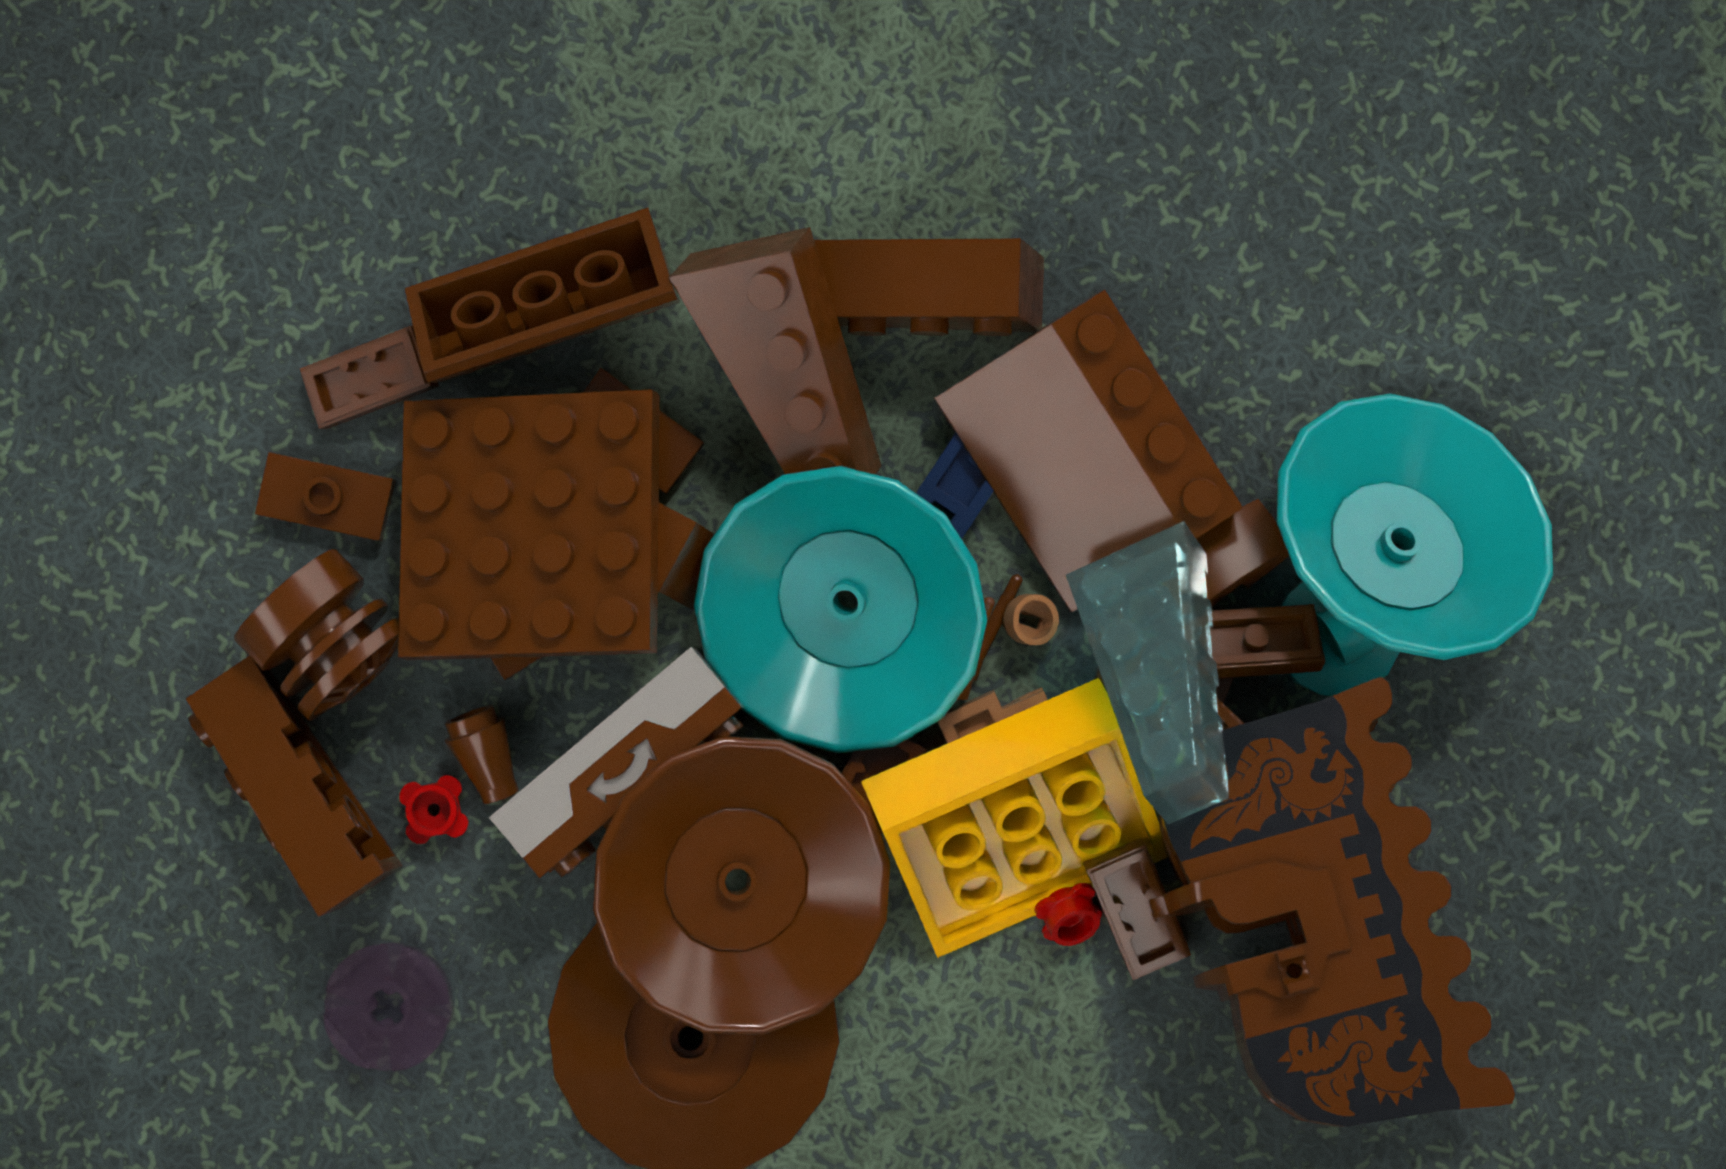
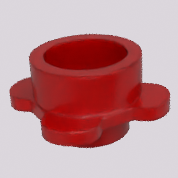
M444 775L440 777L437 783L421 785L417 782H409L403 786L399 799L406 806V818L409 823L406 827V835L412 842L425 844L432 836L447 834L450 837L457 838L466 832L469 820L461 812L459 795L463 788L461 782L456 777ZM432 803L440 807V812L436 816H432L428 812V808Z
M1079 883L1073 887L1058 889L1049 897L1037 903L1034 912L1037 918L1042 919L1045 923L1041 930L1045 939L1054 941L1062 946H1072L1086 941L1095 934L1100 925L1102 911L1098 905L1092 902L1095 891L1091 884Z

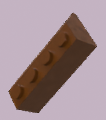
M647 207L406 287L405 293L421 365L427 382L440 383L469 374L476 370L680 303L677 291L669 279L671 271L649 208Z

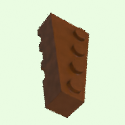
M803 228L690 253L669 276V279L784 473L790 474L843 466L876 475L882 465L811 228Z
M248 656L186 698L194 712L188 717V720L197 736L208 748L215 746L227 766L224 769V774L228 782L242 800L249 802L260 820V827L265 837L282 856L317 916L321 917L341 909L400 869L403 865L292 700L281 692V684L271 669L262 671Z

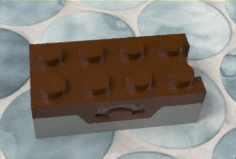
M690 647L499 808L489 819L539 878L554 870L562 878L572 872L597 850L589 840L604 827L607 830L621 798L667 756L720 737H731L744 726L736 716L745 707L727 689L725 683L709 666L702 654L697 649Z

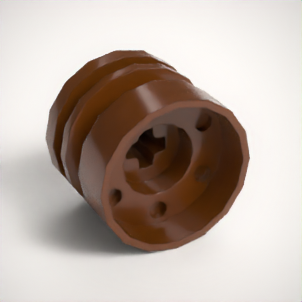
M337 549L328 550L317 556L289 577L249 615L234 635L235 642L262 671L272 669L290 658L296 663L280 686L281 692L286 697L297 694L312 683L315 684L298 704V710L308 721L318 718L339 704L348 702L360 693L387 667L393 653L398 648L399 617L390 620L374 632L372 631L388 609V605L382 598L369 602L356 611L349 607L364 585V579Z

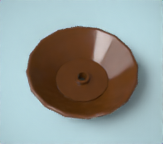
M720 737L667 756L621 798L596 851L593 912L612 966L652 1010L703 1033L765 1035L819 1014L862 974L887 922L890 859L872 807L834 764L782 739ZM734 869H742L747 875L745 886L738 891H730L725 885L726 876Z
M597 923L563 965L548 1018L554 1078L581 1127L627 1164L645 1169H745L789 1144L825 1098L840 1043L835 1000L819 1014L765 1035L703 1033L704 1039L702 1044L695 1048H689L684 1046L679 1038L680 1030L686 1025L652 1010L612 966Z

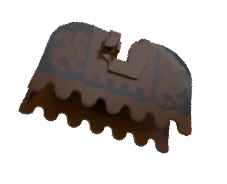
M1383 677L1372 679L1318 702L1225 729L1201 739L1179 757L1169 774L1159 805V828L1166 855L1181 887L1148 900L1154 919L1186 915L1204 910L1212 927L1225 934H1240L1285 921L1292 943L1291 947L1226 964L1194 976L1193 979L1196 988L1217 990L1221 1002L1229 1000L1237 1047L1248 1077L1263 1098L1295 1120L1331 1127H1350L1446 1110L1503 1106L1512 1104L1515 1097L1512 1083L1505 1072L1496 1067L1478 1068L1468 1058V1051L1471 1045L1486 1037L1490 1031L1491 1015L1486 1007L1478 1002H1458L1448 993V985L1451 979L1465 972L1470 965L1471 950L1467 943L1459 937L1437 936L1428 927V919L1431 914L1447 905L1451 897V885L1447 878L1439 872L1417 871L1409 863L1408 855L1412 849L1428 839L1431 833V820L1422 809L1416 806L1398 807L1389 798V793L1392 792L1396 783L1407 777L1412 768V759L1406 747L1397 742L1379 743L1373 740L1370 735L1378 723V718L1385 715L1392 705L1391 688L1389 682Z

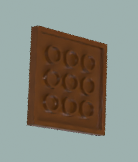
M649 389L404 401L399 658L405 660L657 653L660 395L657 392Z

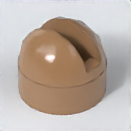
M1022 594L1007 604L1002 624L1007 635L1014 641L1025 645H1042L1048 642L1056 633L1059 615L1056 606L1049 598L1039 594ZM1023 614L1039 618L1037 629L1019 623V615Z

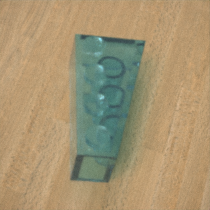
M1184 521L1066 574L1143 795L1168 824L1229 798L1222 719L1218 715L1216 686H1219L1217 663L1213 659L1210 627H1213L1211 602L1207 598L1205 575H1208L1207 555Z

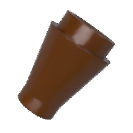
M492 704L467 711L445 722L449 737L444 741L478 790L483 804L497 802L519 791L514 778L505 718L497 717Z

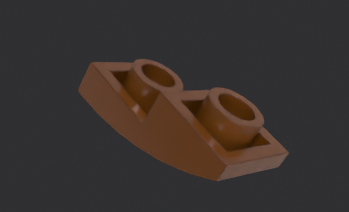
M1256 499L1244 505L1243 509L1188 545L1160 560L1149 571L1186 618L1188 612L1208 611L1241 584L1250 588L1289 557V553L1281 536L1277 521L1263 503Z

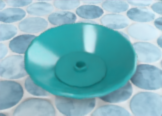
M1391 393L1341 401L1299 430L1278 471L1277 525L1297 576L1337 621L1387 650L1448 660L1495 650L1534 620L1553 577L1552 524L1531 475L1496 436L1444 404ZM1393 542L1397 543L1403 550L1397 548Z
M843 466L783 474L736 503L704 549L694 598V609L705 660L725 683L727 689L745 707L742 711L783 740L837 754L894 747L943 719L976 674L988 620L977 562L946 514L896 479ZM844 590L852 592L858 600V606L855 608L844 607L838 600V592Z

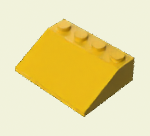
M1099 678L861 781L937 958L1035 916L1034 909L1037 903L1049 897L1058 889L1073 887L1079 883L1091 884L1083 863L1136 839H1143L1153 863L1167 858L1159 828L1160 824L1126 726Z

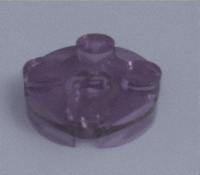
M399 941L363 947L349 955L337 966L327 984V994L324 1001L325 1013H323L325 1030L330 1041L348 1061L356 1066L367 1069L398 1071L406 1070L421 1063L440 1046L447 1035L455 1007L448 977L436 960L419 948ZM382 989L388 995L398 992L403 997L404 1002L401 1004L400 1010L404 1017L400 1022L396 1023L390 1017L383 1019L381 1022L375 1018L372 1012L379 1005L374 997L377 991Z

